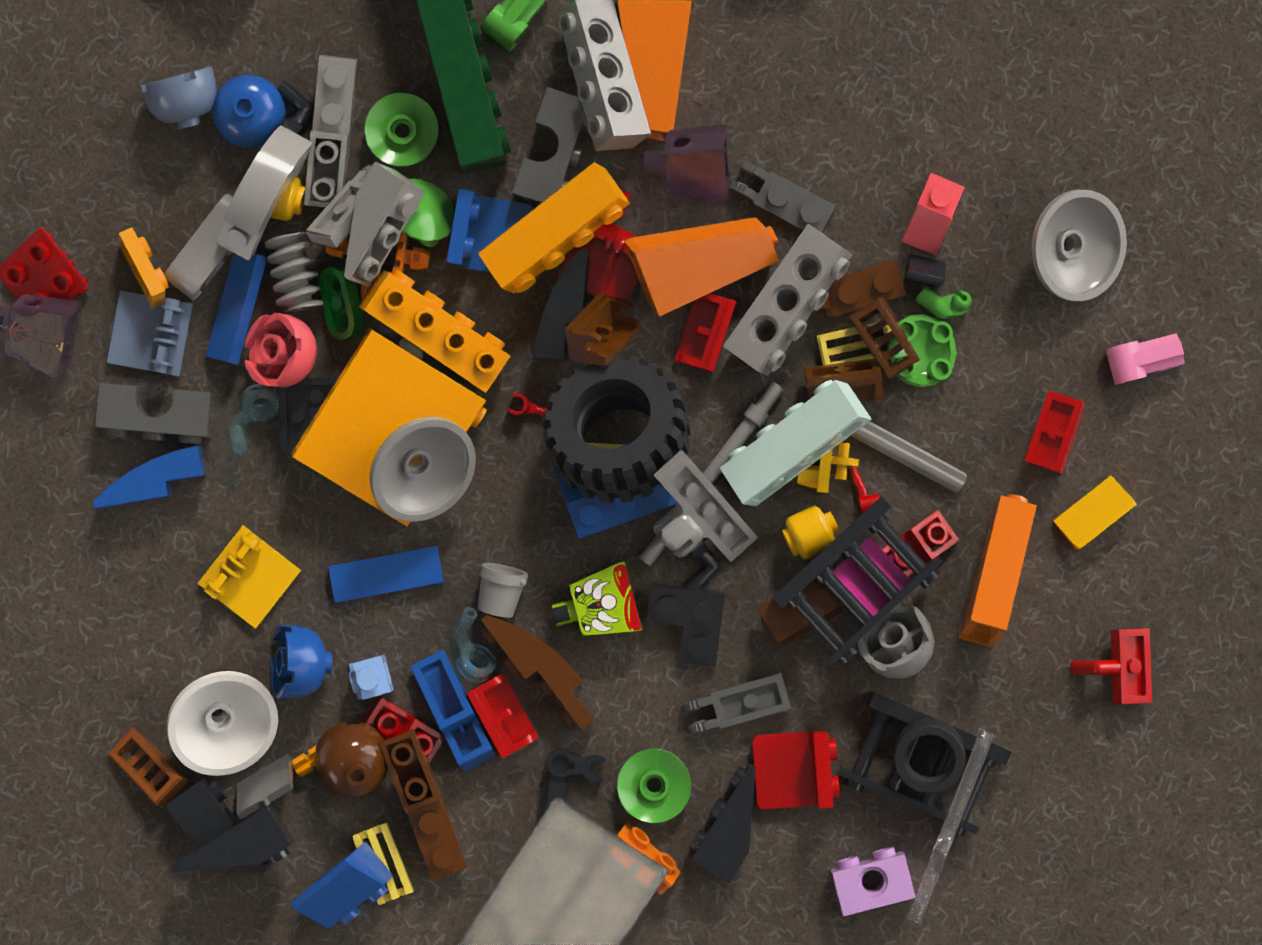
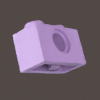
M888 847L872 852L874 857L872 859L859 862L858 856H853L837 861L838 867L830 870L843 916L916 898L905 854L902 851L895 852L894 847ZM870 870H876L882 876L880 885L874 889H867L862 885L863 875Z

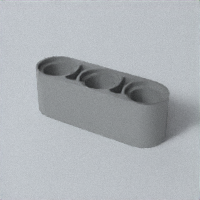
M229 193L220 199L164 274L167 282L192 301L197 299L202 293L199 289L203 284L208 285L225 263L222 261L225 255L230 256L232 251L216 243L225 222L223 217L233 198Z

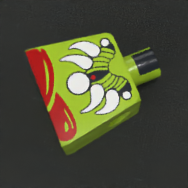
M625 561L570 584L569 587L573 600L552 605L556 625L561 626L578 621L582 636L642 630Z

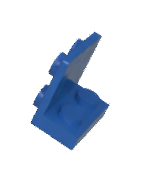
M459 189L447 264L452 267L491 273L478 253L533 210V206L526 203L475 195L474 191Z

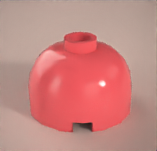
M274 313L272 315L265 314L260 316L251 326L245 339L244 348L250 349V361L245 360V366L251 378L260 385L271 387H290L310 374L316 362L317 345L315 336L303 321L291 315Z

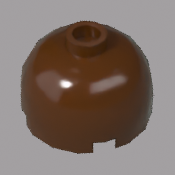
M346 722L338 723L325 731L316 745L315 765L318 776L327 789L339 796L350 798L365 796L377 789L386 778L388 766L379 745L385 739L377 729L364 722H359V725H347Z

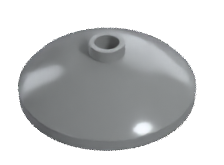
M1077 189L1057 196L1045 207L1037 220L1033 232L1032 260L1039 280L1049 292L1065 300L1086 301L1099 296L1111 286L1122 268L1127 246L1125 225L1116 206L1107 197L1098 192Z
M424 417L404 424L388 436L373 459L370 470V487L374 499L387 514L403 521H423L444 513L463 496L470 485L476 465L474 445L468 434L458 424L445 418Z

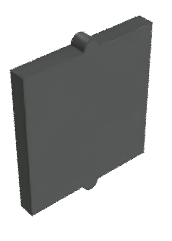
M289 754L266 767H261L258 772L237 783V816L240 820L263 806H268L270 802L293 789L292 758Z

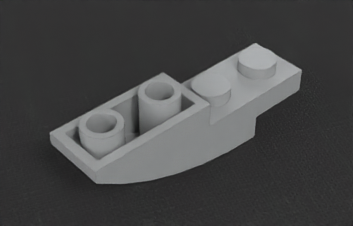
M326 55L319 56L313 128L310 132V141L313 144L308 154L304 205L326 208L345 186L356 95L354 92L358 59Z

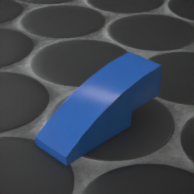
M194 446L173 451L129 471L93 500L94 508L100 509L172 497L170 482L206 476L202 447Z
M444 649L411 665L412 671L459 767L466 772L497 756Z

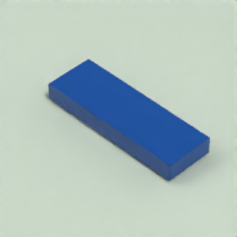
M233 253L205 357L236 365L239 364L267 257L254 254L247 260Z
M438 546L328 566L335 603L445 582Z

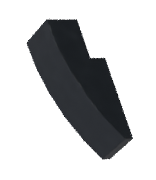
M591 248L579 249L556 282L543 311L537 332L534 357L562 360L567 357L568 345L565 328L586 307Z

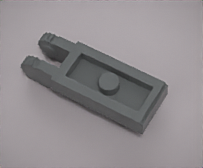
M742 161L739 168L744 173L756 177L765 183L759 194L748 188L747 185L732 180L729 189L753 201L754 206L802 231L807 224L820 232L823 231L836 205L772 171L768 173L748 161Z
M781 673L710 692L709 696L682 703L684 711L690 712L713 704L716 718L702 719L688 725L690 734L718 726L722 729L791 709Z

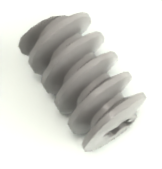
M306 232L281 235L265 242V248L277 250L268 256V262L280 265L270 271V274L273 278L282 279V281L273 286L274 292L285 294L276 300V306L288 308L284 313L312 309L324 304L322 300L312 299L311 296L320 291L321 287L309 284V280L318 276V272L306 269L307 265L315 261V257L306 256L303 253L313 246L312 242L301 241V237Z

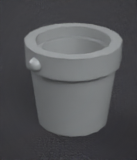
M482 563L479 575L481 582L477 609L494 616L513 617L523 587L526 586L528 573L502 564Z

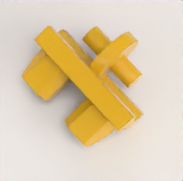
M840 443L838 456H832L833 449L820 458V466L811 465L798 475L797 484L809 488H817L818 493L828 494L831 464L836 465L835 479L846 480L847 467H858L859 459L849 458V443Z

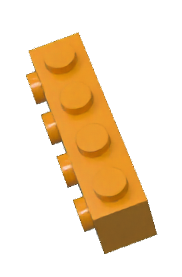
M594 162L481 250L478 255L502 289L511 293H521L529 289L536 282L535 277L545 269L551 270L560 265L565 259L564 255L572 248H578L588 243L594 237L593 232L600 226L611 224L619 219L623 214L622 209L630 203L606 168Z
M396 269L393 275L383 270L359 305V308L486 393L511 357L502 350L505 343L489 332L482 337L472 330L476 323L457 311L454 316L442 309L445 302L428 290L424 295H421L411 287L415 281Z

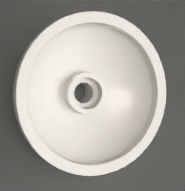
M233 671L211 673L190 683L176 697L167 718L168 741L176 757L191 770L213 776L233 774L253 765L269 749L277 732L278 711L270 692L255 678ZM215 710H223L221 715L212 716V713Z

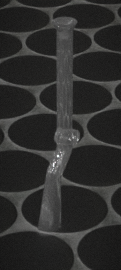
M977 728V740L916 892V898H914L907 915V919L916 923H921L990 745L998 737L986 730Z

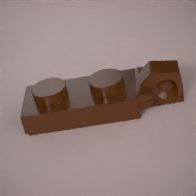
M896 260L845 275L839 280L835 279L827 290L829 295L826 302L817 311L813 310L812 313L824 310L827 318L832 316L839 317L861 310L879 297H884L887 302L906 296V290Z

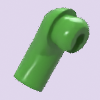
M925 286L914 301L938 319L946 320L960 317L967 313L971 306L972 298L966 291L962 290L957 291L955 294L939 297Z

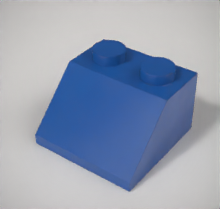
M365 841L311 884L290 905L294 910L328 929L338 921L344 926L360 913L357 906L367 899L372 904L388 891L384 885L393 875Z

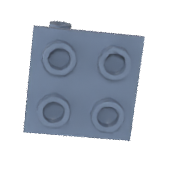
M120 290L107 363L180 376L193 304L165 298L163 304L151 308L145 295Z

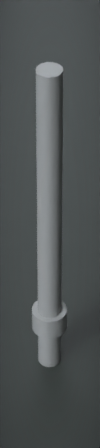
M775 382L770 384L756 404H750L743 414L746 416L703 472L712 485L722 473L720 467L729 461L727 459L728 455L737 448L742 447L757 426L761 428L768 419V411L784 391ZM659 534L652 539L639 557L650 567L666 547L660 540Z

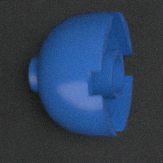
M249 74L233 77L218 90L212 107L214 125L221 136L234 146L249 149L263 147L273 132L280 125H285L286 108L284 98L276 86L265 78Z
M280 624L276 627L272 640L279 641V647L276 652V658L271 656V687L273 692H279L276 695L277 699L304 698L316 692L322 685L325 674L331 673L332 654L325 651L324 642L311 629L298 625Z

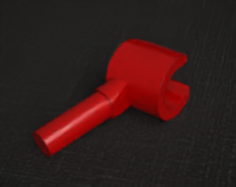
M514 393L511 396L522 398L524 401L523 409L514 411L507 408L515 416L532 414L543 417V414L548 411L547 408L531 403L528 397L520 393Z
M851 467L848 469V472L856 488L859 509L863 514L880 497L879 494L867 495L857 467Z

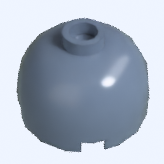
M212 66L140 85L148 111L163 123H178L179 129L201 124L199 116L206 114L212 109L217 96V86Z

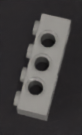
M573 0L557 14L558 26L563 34L568 52V62L573 69L578 87V97L584 108L588 133L592 137L595 151L633 149L647 138L651 131L613 0Z
M807 224L723 347L764 375L768 376L771 371H776L784 362L786 357L784 352L790 343L798 340L807 328L806 320L813 310L817 311L826 302L829 295L827 290L834 280L842 278L850 266L848 260L853 254L813 226ZM817 263L819 267L817 276L812 280H807L805 276L807 268L811 264ZM791 294H796V306L792 310L786 311L784 308L786 298ZM774 324L776 327L775 336L770 341L765 342L763 332L767 326Z

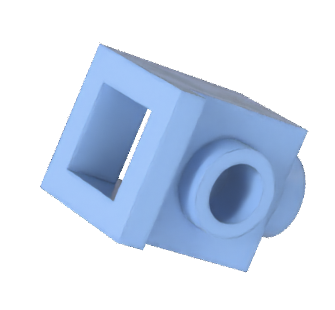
M385 654L349 664V678L353 692L357 694L358 700L371 698L394 690Z

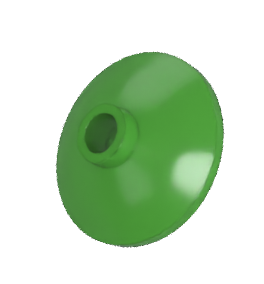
M410 93L387 95L377 101L367 115L365 121L367 144L373 154L386 164L397 167L415 165L423 161L432 152L437 143L439 134L437 117L430 105L416 95ZM399 125L409 127L410 132L407 137L399 138L396 135V128Z
M657 748L642 750L632 755L622 766L617 781L618 796L626 811L638 820L648 823L665 822L677 816L686 806L691 794L690 774L685 764L675 754ZM651 778H657L661 781V788L656 792H652L647 788V782Z

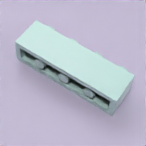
M829 380L822 383L814 390L815 396L806 403L800 402L795 404L785 412L786 418L777 425L771 424L766 426L756 434L757 440L748 447H739L728 455L727 459L729 461L721 466L720 470L742 504L759 505L872 420L848 383L837 380Z

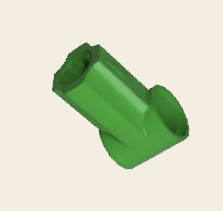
M505 0L502 4L499 3L494 7L482 23L480 30L510 52L517 45L514 43L519 36L523 37L529 28V22L547 0Z

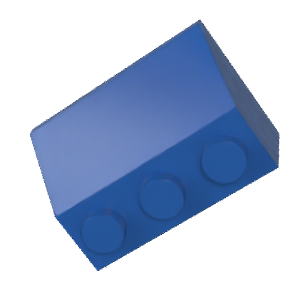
M635 439L629 440L621 444L625 446L633 442ZM556 467L554 468L579 539L676 504L675 499L659 484L652 488L653 494L643 498L642 494L633 496V501L622 503L620 498H614L613 503L600 502L598 495H595L593 499L582 496L578 488L572 489L565 483L563 476L558 473Z

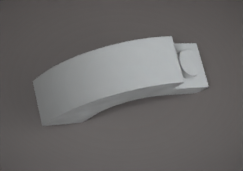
M281 125L273 132L253 160L238 186L223 217L225 222L216 241L217 244L247 260L254 255L277 203L290 183L301 172L313 144L311 141Z

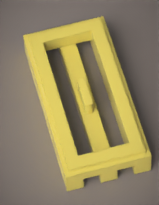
M876 323L867 324V326L870 328ZM889 325L882 328L884 335L891 331ZM855 327L816 336L823 365L875 358L872 354L830 363L829 356L867 348L864 341L827 348L826 341L858 335L859 333Z
M388 822L352 836L356 848L364 843L363 839L369 838L373 851L390 871L376 834L382 832L403 887L397 889L392 877L386 883L389 893L382 895L377 900L378 905L414 892Z

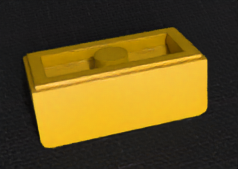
M1110 475L1054 519L1053 522L1074 549L1080 550L1137 504Z

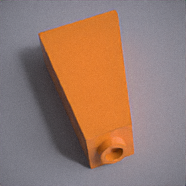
M617 0L622 34L651 134L644 140L664 142L665 136L669 137V132L673 133L692 1Z
M756 217L633 237L624 241L647 303L659 317L779 261L775 251V247L779 246L773 229L771 226L765 227Z
M1009 494L1005 497L1001 495L994 505L959 631V639L994 648L1007 631L1037 505L1028 503V500L1022 496Z

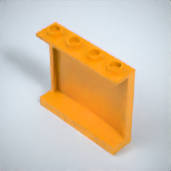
M369 328L291 454L293 458L387 514L373 497L370 487V470L378 449L388 436L404 424L424 417H441L451 420L467 432L470 426L476 428L484 417L487 409L482 406L486 400ZM392 517L407 527L410 521H403Z

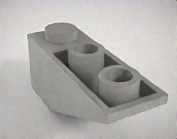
M374 162L356 193L344 273L346 279L370 287L372 281L380 273L381 266L391 249L399 241L401 232L411 215L417 210L419 202L426 192L398 171Z

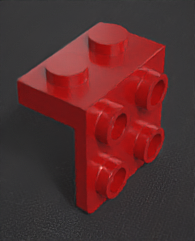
M826 730L764 734L753 738L754 766L756 767L757 804L761 809L816 805L819 809L834 807L833 798H840L838 776H831L830 761H837L835 738L829 739Z

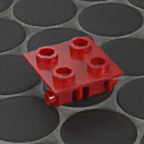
M614 223L603 224L593 232L594 237L588 243L571 249L557 277L561 276L565 267L579 249L591 248L587 293L596 297L599 292H603L609 297L628 300L639 279L624 241L638 236Z
M43 227L34 232L0 265V279L30 317L39 312L56 315L76 295L79 297L89 290L88 279L80 275L73 266L74 261L72 259L68 260L66 251H61L53 241L54 236L51 233L48 234Z

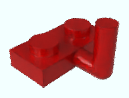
M1150 628L1110 630L1112 660H1074L1070 665V670L1075 675H1112L1113 704L1152 702Z

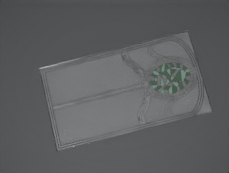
M555 797L458 945H620L669 870L586 817L562 799Z

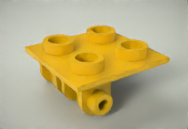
M242 525L197 584L203 587L209 596L221 601L256 629L301 570Z

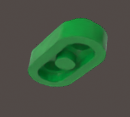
M344 266L324 269L320 274L318 286L321 287L319 292L324 303L323 309L328 330L338 340L358 337L364 326L362 309L359 308L360 299L356 282L344 277Z

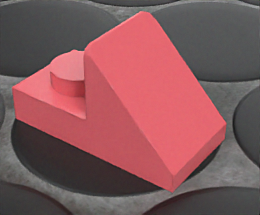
M930 173L901 242L936 256L951 225L953 214L965 187Z

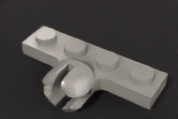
M682 450L654 474L655 478L675 499L676 505L655 523L653 530L656 535L659 534L660 540L669 550L675 551L673 553L679 558L686 556L702 542L703 538L707 537L732 562L758 538Z

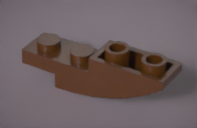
M489 614L481 619L485 626L480 631L492 647H495L497 644L501 646L507 654L502 660L515 677L521 673L527 679L538 671L541 677L536 681L549 698L555 694L560 700L563 707L559 709V712L571 728L577 724L583 730L594 722L593 717L573 692L575 688L584 682L583 679L557 651L534 634L507 620Z
M413 729L380 742V748L404 811L407 813L432 881L467 868L468 864L456 836L449 811L415 730Z

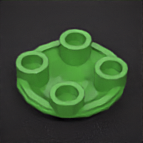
M409 179L426 192L420 200L417 210L411 215L402 232L411 238L419 240L425 246L433 247L452 231L455 215L453 203L447 194L435 184L422 179Z
M924 314L908 316L899 321L921 360L898 374L897 377L906 384L916 387L934 386L948 378L954 367L957 354L951 326L944 321H939L935 317ZM896 337L886 343V351L899 344ZM903 349L887 361L892 366L908 355Z

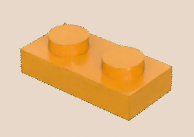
M132 227L120 232L119 247L151 308L165 302V289L169 288L162 270L160 268L154 270L149 260V257H152V253L146 239L143 236L138 238Z

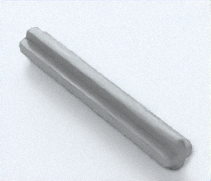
M870 421L851 435L953 492L960 491L966 481L967 475L965 472Z

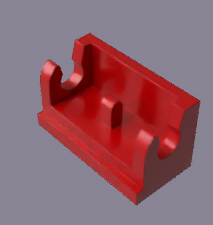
M712 293L694 300L674 361L713 373L736 301Z
M1048 390L1024 461L1063 476L1086 408L1084 401Z
M504 672L466 693L502 759L539 738Z

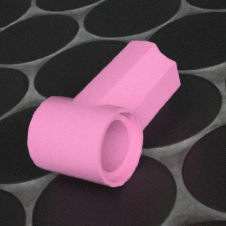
M1177 333L1141 343L1134 341L1105 349L1115 385L1147 377L1146 374L1159 370L1163 371L1185 364L1182 344Z

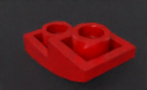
M936 510L900 535L925 563L933 560L959 540L939 510ZM888 545L882 548L888 556L892 555L894 557L893 562L907 576L913 573Z
M380 695L377 696L362 721L377 729L385 740L414 729L429 763L445 739L442 733Z

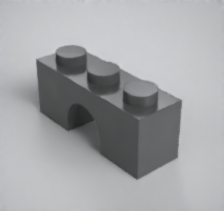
M548 87L535 123L536 127L548 130L557 137L559 141L558 150L551 159L544 162L523 158L512 191L514 197L538 205L568 183L565 179L569 167L577 168L583 149L577 146L581 132L588 134L587 119L579 97Z
M99 383L95 427L106 429L105 436L127 438L128 431L142 432V439L164 441L165 434L179 435L180 443L201 444L202 437L211 438L215 394L174 389L170 409L162 416L151 417L145 413L141 406L142 387Z

